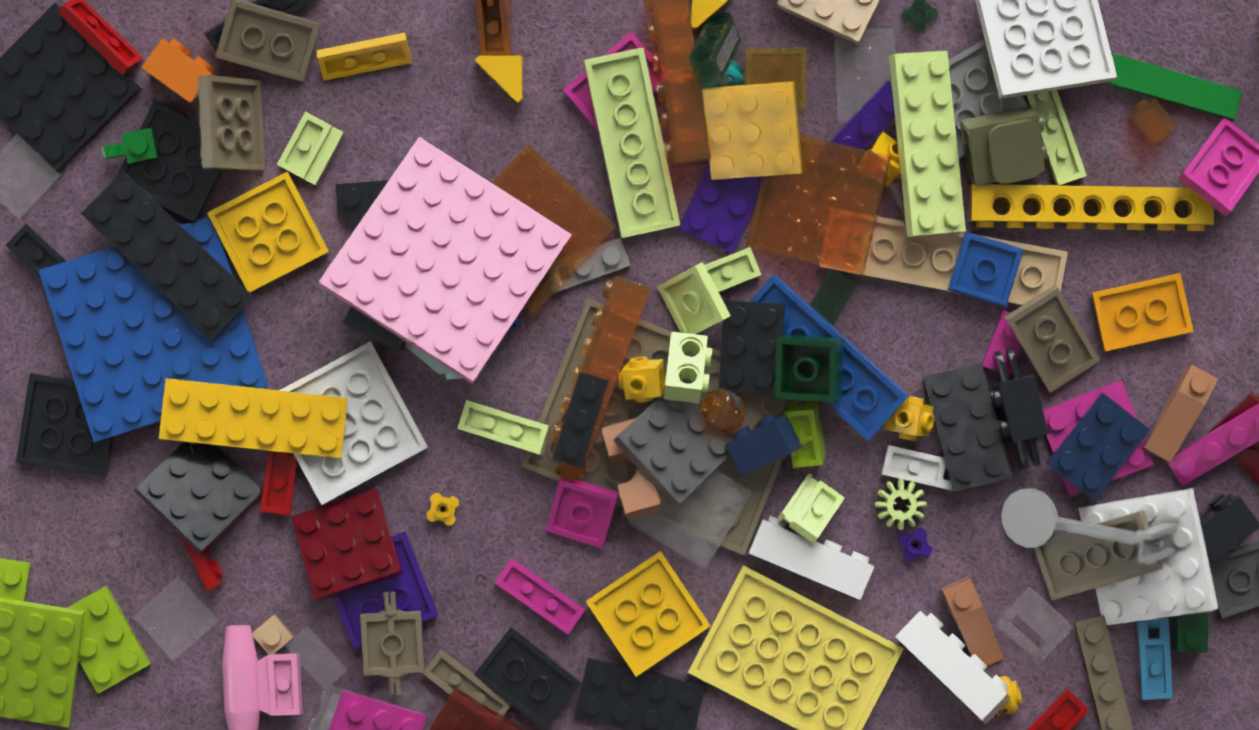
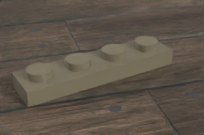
M1097 615L1074 621L1101 730H1133L1105 616Z

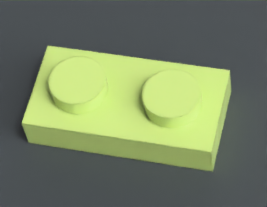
M751 247L704 265L718 292L761 275Z

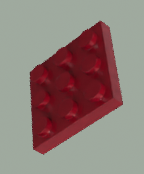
M377 488L291 516L316 602L403 574L380 492Z

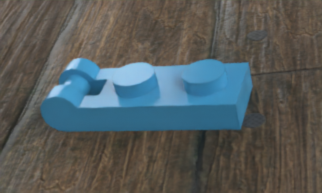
M1168 617L1136 621L1141 699L1173 698L1169 619ZM1148 629H1158L1159 638H1148Z

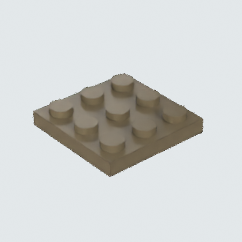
M213 75L198 76L199 86L197 93L200 104L199 126L201 129L202 145L200 154L203 168L264 171L265 152L261 80Z

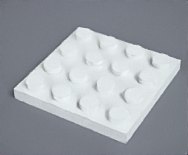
M975 0L999 99L1111 82L1117 78L1098 0Z
M371 341L279 390L348 398L342 458L294 453L321 505L428 448Z
M1193 488L1079 508L1081 521L1093 524L1144 510L1150 528L1165 522L1177 524V530L1169 533L1167 538V547L1175 548V554L1161 559L1162 569L1095 588L1101 615L1105 616L1106 625L1218 609Z

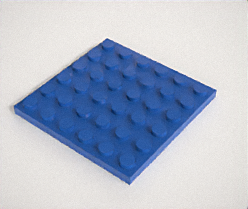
M209 216L198 219L196 222L192 221L180 225L232 275L221 239ZM114 246L38 270L94 443L161 422L166 378L260 389L269 387L244 310L211 341Z

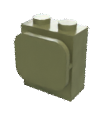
M1030 106L960 121L967 178L975 186L997 181L1002 184L1034 178L1042 171H1045L1044 160H1047L1048 155L1046 146L1041 138V132L1044 131V121L1041 114H1038Z

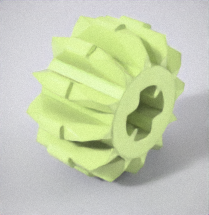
M900 478L897 480L898 489H895L890 481L886 482L890 493L887 494L883 490L877 492L878 495L885 498V502H875L876 507H885V510L879 512L877 516L882 519L890 515L886 522L888 527H891L896 519L899 530L904 529V520H907L910 527H914L916 524L912 516L915 515L920 519L924 517V514L916 511L917 507L927 506L925 501H916L917 498L924 494L923 490H917L912 494L915 483L910 481L906 489H904V480ZM897 497L908 500V505L905 504L907 509L904 512L900 509L894 510L893 504H897L894 502Z

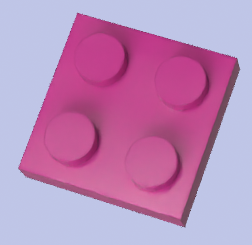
M561 475L545 531L603 549L619 492Z

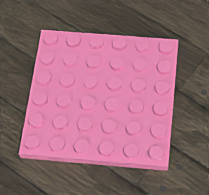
M419 137L319 280L318 285L473 384L572 234Z

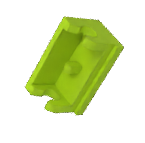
M793 400L789 403L788 409L784 410V415L787 414L802 445L801 448L791 453L793 468L823 465L826 447L818 401H806V404L797 405L796 400Z

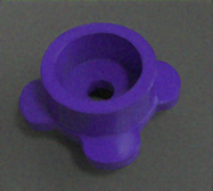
M917 528L913 533H902L899 536L898 542L903 546V557L906 561L913 562L917 557H928L931 555L932 547L927 543V532L925 529ZM914 542L918 543L917 548H914L912 546Z

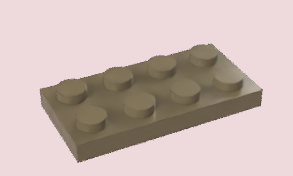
M1144 510L1097 523L1098 525L1134 532L1150 528ZM1069 532L1053 536L1048 543L1034 548L1051 600L1148 574L1163 568L1161 560L1151 564L1138 562L1139 549L1135 548L1134 545Z

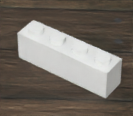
M770 516L768 521L761 519L749 547V554L861 600L874 569V566L868 563L869 557L853 551L851 556L840 552L842 546L825 539L824 544L817 541L813 544L798 532L795 533L786 529V522Z
M919 611L895 637L987 724L1011 699L1005 692L1009 686L997 675L991 679L983 671L987 665L975 654L969 658L962 651L966 645L953 633L949 637L940 630L944 624L932 613L926 616Z

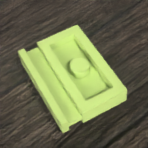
M305 112L277 165L317 186L345 133Z
M809 473L778 519L787 521L790 524V528L814 544L845 497L821 480L817 482L812 478L813 475Z

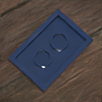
M1101 392L1045 464L1092 501H1095L1150 429L1105 393Z

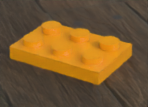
M1181 273L1091 293L1104 352L1194 332Z

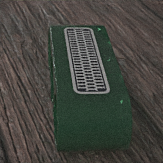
M729 12L717 13L707 20L689 55L688 60L699 87L709 88L719 84L723 80L739 48L741 38L733 17Z

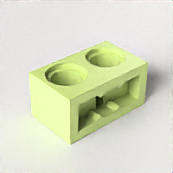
M671 332L663 399L700 404L701 392L707 393L709 375L704 374V366H710L712 348H707L708 336ZM691 352L696 356L688 357L684 353ZM689 379L693 381V383L686 384L683 383L681 380Z

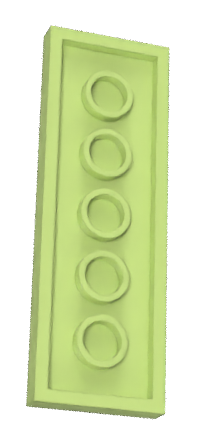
M641 47L583 60L620 237L626 238L680 226L644 48Z
M948 51L889 55L907 237L965 232L966 226Z

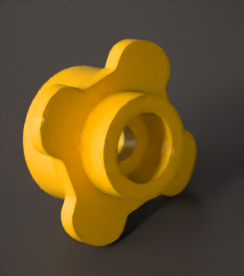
M440 493L432 494L430 497L432 504L426 514L427 519L431 522L436 520L442 521L448 526L454 524L456 521L454 516L455 509L459 506L458 498L455 496L450 498L443 497ZM441 506L446 508L445 512L440 511Z

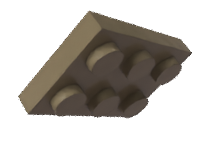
M231 0L215 57L303 82L320 23L242 0Z
M1055 285L1004 317L1049 393L1101 361L1059 288Z

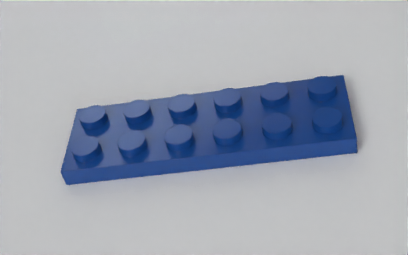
M776 274L767 281L750 301L786 304L784 335L844 338L842 399L836 402L825 403L867 441L874 437L910 396Z

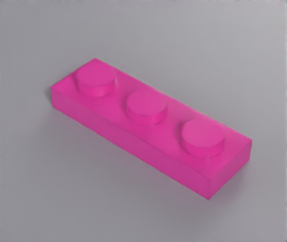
M514 558L510 559L494 582L566 634L570 633L586 610Z

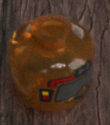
M718 388L711 391L703 399L701 416L707 425L728 433L742 425L746 417V407L744 401L739 396L726 389Z

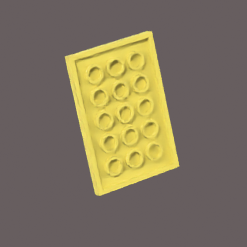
M742 565L688 673L798 730H862L904 648Z

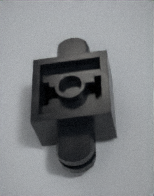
M1011 347L1005 350L1011 377L1008 378L1001 351H995L994 359L999 380L992 381L993 389H989L993 407L996 406L999 410L1000 418H997L1001 436L1005 437L1007 441L1015 443L1020 466L1022 469H1026L1029 467L1023 440L1027 442L1033 466L1040 465V457L1035 437L1048 435L1049 433L1035 375L1028 373L1019 374L1015 353Z

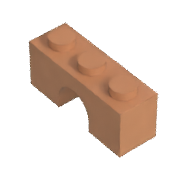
M635 419L601 428L611 463L619 461L632 462L613 440ZM638 467L636 475L632 480L617 485L627 520L662 511L660 501L666 500L665 496Z

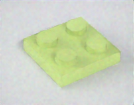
M703 262L657 286L681 333L697 334L731 316Z

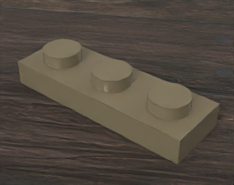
M443 649L439 650L424 672H422V674L492 728L497 725L511 707L509 702Z

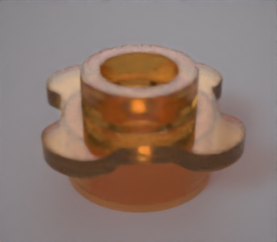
M585 460L582 468L558 461L559 466L555 468V472L570 481H581L584 479L583 472L587 470Z

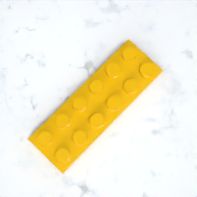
M166 378L159 439L342 458L348 398Z

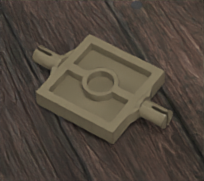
M391 591V603H389V592L383 593L384 610L378 613L360 614L364 676L381 675L388 677L389 695H394L395 693L394 683L396 684V695L402 694L401 676L408 673L424 672L425 670L421 610L402 611L396 609V592Z

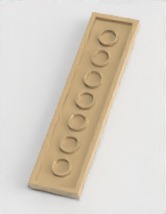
M830 208L819 267L953 292L947 289L964 232L907 237L905 221ZM986 237L1024 249L1008 303L1024 305L1054 285L1061 292L1068 252Z

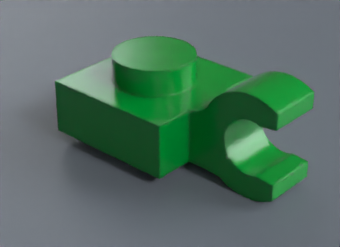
M153 128L123 133V143L101 146L103 157L107 160L126 156L127 163L133 164L159 158Z

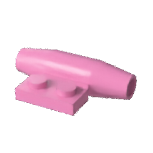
M226 626L222 657L224 712L228 730H258L260 711L270 716L303 714L300 653L270 654L258 661L251 626Z

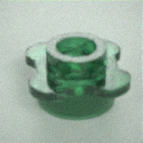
M914 0V3L909 8L903 9L902 17L914 25L915 31L923 32L926 29V25L938 17V11L936 8H932L926 0ZM918 11L923 13L921 17L917 15Z

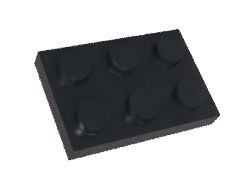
M724 300V304L731 316L723 320L719 391H721L720 389H726L724 391L775 394L777 337L784 335L786 304Z
M510 627L474 674L543 730L549 727L583 683L513 627Z

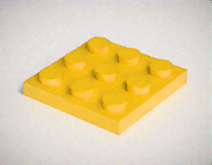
M794 81L713 87L702 90L711 180L802 173Z
M288 171L207 212L249 293L329 253Z
M661 551L585 601L635 677L711 627Z

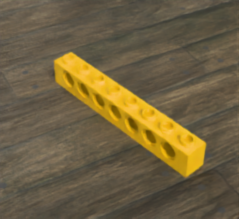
M971 184L969 186V222H976L977 228H994V222H1006V228H1024V223H1036L1037 229H1054V223H1066V229H1085V224H1096L1097 230H1115V224H1127V230H1145V225H1157V231H1175V225H1187V231H1205V226L1214 225V207L1190 188L996 184L979 186ZM997 198L1004 199L1008 204V210L1004 215H999L993 210V202ZM1026 199H1033L1038 205V211L1033 216L1026 214L1023 209V203ZM1057 199L1064 200L1068 205V211L1064 216H1059L1054 212L1053 205ZM1087 200H1093L1098 206V212L1094 217L1088 216L1084 212V203ZM1118 200L1124 201L1128 206V212L1124 217H1120L1114 212V204ZM1147 201H1153L1158 206V213L1154 218L1147 216L1144 211ZM1178 201L1184 202L1188 207V214L1184 218H1180L1175 214L1174 207Z

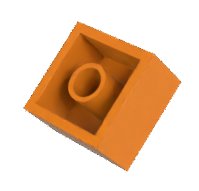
M162 38L141 68L199 108L200 104L197 93L199 86L198 76H215L214 73L217 69L199 56L195 60L190 58L189 56L192 51L174 38L170 43Z

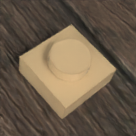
M275 614L252 633L255 640L268 655L275 654L294 637Z

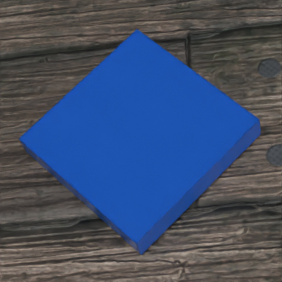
M965 232L947 290L1006 307L1024 249Z

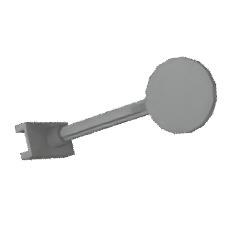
M1023 488L1012 493L1004 502L1001 512L1002 525L1007 536L1016 544L1025 548H1037L1048 543L1055 535L1056 530L1134 545L1135 548L1139 549L1138 562L1151 564L1175 554V548L1167 547V538L1169 533L1177 530V524L1165 522L1144 531L1138 530L1134 532L1062 518L1058 516L1053 501L1044 492L1035 488Z

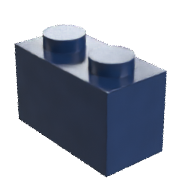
M771 414L757 421L759 427L751 430L748 425L733 433L735 439L725 445L741 477L781 459L802 447L787 414L778 418Z

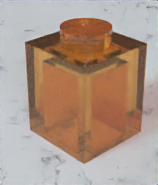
M1144 98L1130 109L1133 114L1127 118L1148 147L1155 145L1177 128L1156 98L1149 102Z

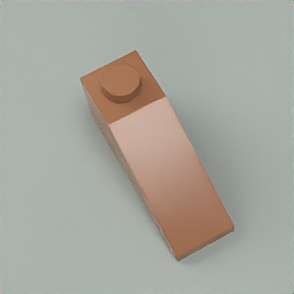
M1194 365L1184 369L1143 449L1170 463L1206 405L1218 379Z
M966 576L940 588L970 657L975 654L987 666L1003 660L1004 656L971 579Z

